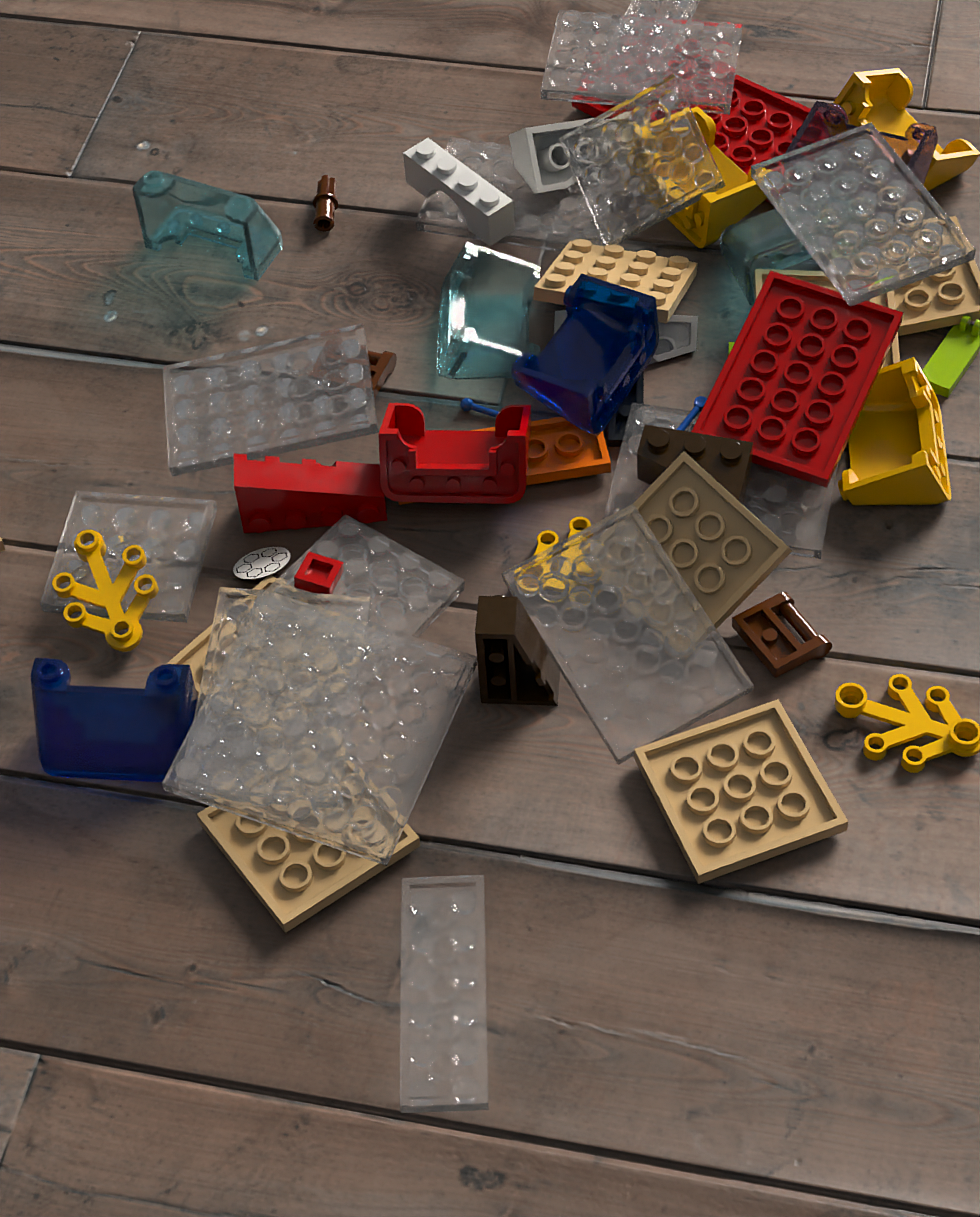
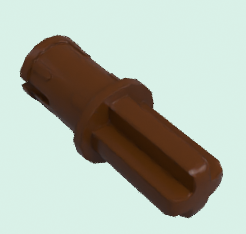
M323 175L322 179L318 181L317 195L313 199V206L315 208L313 224H315L317 230L323 232L333 229L334 213L339 204L336 197L337 181L335 178H329L328 175Z

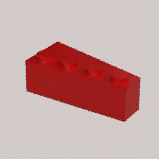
M234 453V489L244 533H263L266 531L297 530L310 527L387 521L386 496L382 492L380 485V464L335 461L332 466H324L316 462V459L303 458L301 464L280 462V457L265 456L264 461L247 460V454Z

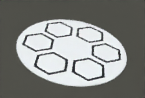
M282 547L262 548L242 557L235 564L233 572L235 576L241 579L262 578L282 569L289 562L291 554Z

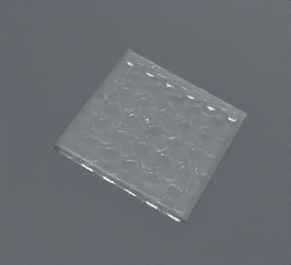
M261 589L162 782L164 790L387 866L475 671L477 656Z

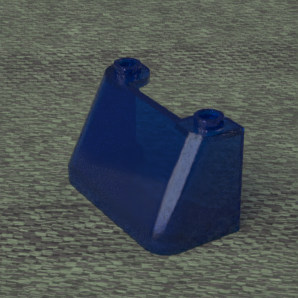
M581 273L573 286L570 285L564 294L563 302L566 305L567 317L538 358L537 355L530 352L524 353L514 361L511 374L516 386L580 430L597 436L603 431L653 358L659 343V325L656 297Z
M49 658L34 659L31 671V689L38 758L44 772L55 777L166 783L180 782L192 773L204 719L190 665H161L149 674L145 689L70 685L71 673L67 664L62 660Z

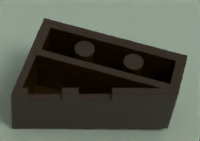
M644 425L637 450V479L652 485L684 451L743 504L752 470L753 442Z
M503 595L479 596L475 641L481 703L558 706L560 667L520 599Z

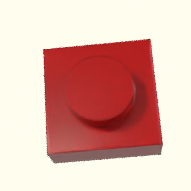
M308 552L294 577V587L330 598L343 574L344 562Z

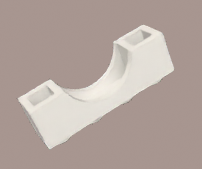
M426 138L403 152L406 183L426 198L439 190L448 195L460 209L468 229L489 246L515 231L513 200L431 139Z

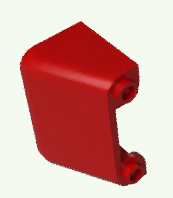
M389 403L378 433L380 485L382 492L387 498L397 502L510 504L517 502L525 494L527 484L531 405H508L502 408L496 417L495 431L425 430V418L420 408L409 403Z

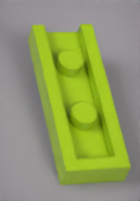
M963 315L960 324L953 325L922 369L934 392L947 398L980 352V320L977 319L974 325H972V317L968 315Z

